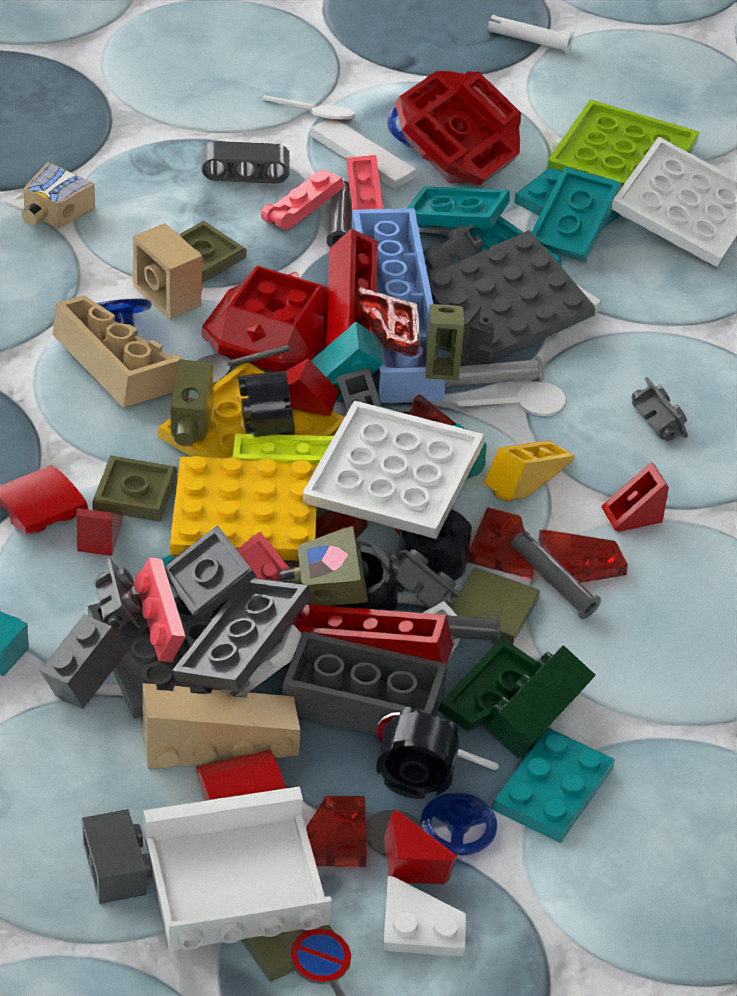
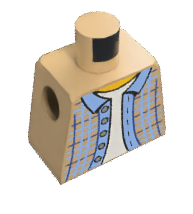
M50 162L46 163L24 188V210L22 211V217L31 226L43 221L55 228H61L95 209V183Z

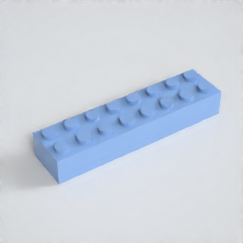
M415 209L352 210L351 228L378 241L376 335L380 337L383 365L373 372L380 403L444 401L446 380L426 379L429 307L433 304ZM438 350V357L444 358L443 350Z

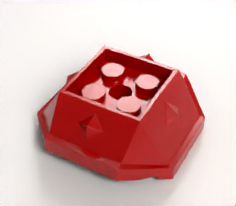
M435 71L400 95L395 103L403 131V138L422 156V159L427 160L449 183L470 182L481 186L512 163L520 153L519 126L521 124V112L480 72L467 71L466 74L454 71Z
M256 266L239 285L226 292L203 324L202 337L209 341L217 354L225 355L232 359L290 345L291 350L288 352L248 362L251 365L271 371H286L306 359L311 361L326 348L328 287L304 280L297 272L284 274Z

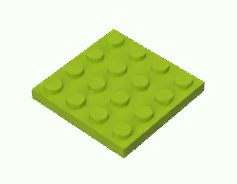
M590 99L548 159L547 169L552 167L561 172L564 167L621 182L622 188L658 137L691 153L698 142L699 131Z

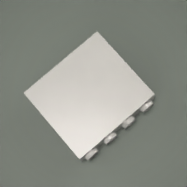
M300 787L143 810V835L151 861L153 880L170 951L179 949L193 950L200 946L222 942L235 943L241 939L257 936L272 937L281 932L300 929L312 930L330 924L332 901L330 896L325 897L302 817L303 797Z

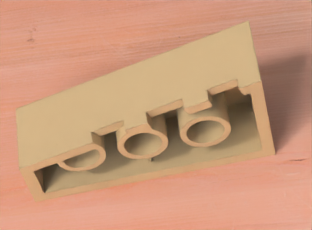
M85 295L56 303L53 328L54 337L123 408L173 393L179 359H182L176 354L170 357L162 351L163 346L152 339L147 342L137 335L138 330L130 324L126 325L116 322L113 313Z
M143 683V739L147 769L197 764L206 765L268 750L272 751L275 758L299 756L300 726L294 696L247 692L243 697H232L227 694V690L212 689L210 695L191 693L190 687L174 686L173 691L157 690L156 684Z

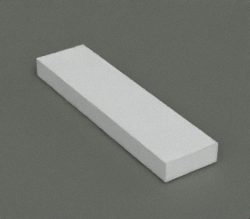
M328 118L311 127V137L344 158L376 155L379 180L393 189H397L416 178V169L337 119Z

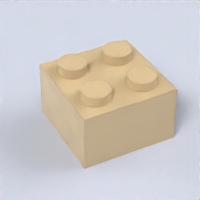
M166 223L133 236V286L169 320L201 307L203 258L200 252L191 247L179 233L173 231Z

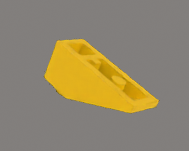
M549 440L499 447L484 485L494 490L493 494L504 501L511 502L515 499L525 498L573 462L575 455Z

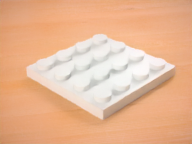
M658 137L613 199L612 210L645 227L650 232L665 238L677 247L694 254L703 261L718 267L737 238V179Z
M354 401L302 493L303 503L436 539L484 445V434Z

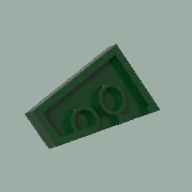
M501 638L441 701L438 711L468 732L491 721L494 718L490 713L492 708L504 696L511 700L516 695L511 690L526 673L532 678L538 672L533 668L537 661L504 638Z

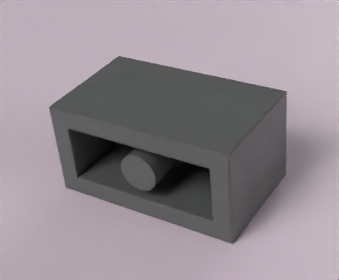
M84 614L42 667L40 673L55 696L84 709L127 651L112 626Z
M129 809L83 817V847L99 904L146 895V878L152 877V866L148 853H141L140 847H143L142 830L139 823L133 824Z

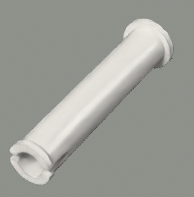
M492 15L490 20H493V22L489 21L488 23L489 33H496L564 51V54H568L572 47L573 32L567 34Z

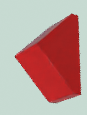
M309 359L286 370L292 409L330 417L338 399L339 390Z
M650 462L607 500L601 508L614 530L618 532L662 523L669 486L656 465Z
M77 508V551L112 556L122 525L123 515Z
M398 810L391 813L384 836L389 876L405 883L445 884L448 882L457 855Z

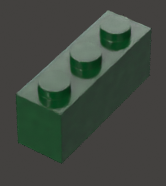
M564 645L554 655L547 651L533 666L538 672L532 678L526 673L511 689L516 695L511 700L504 696L490 711L494 718L485 729L518 759L596 676Z

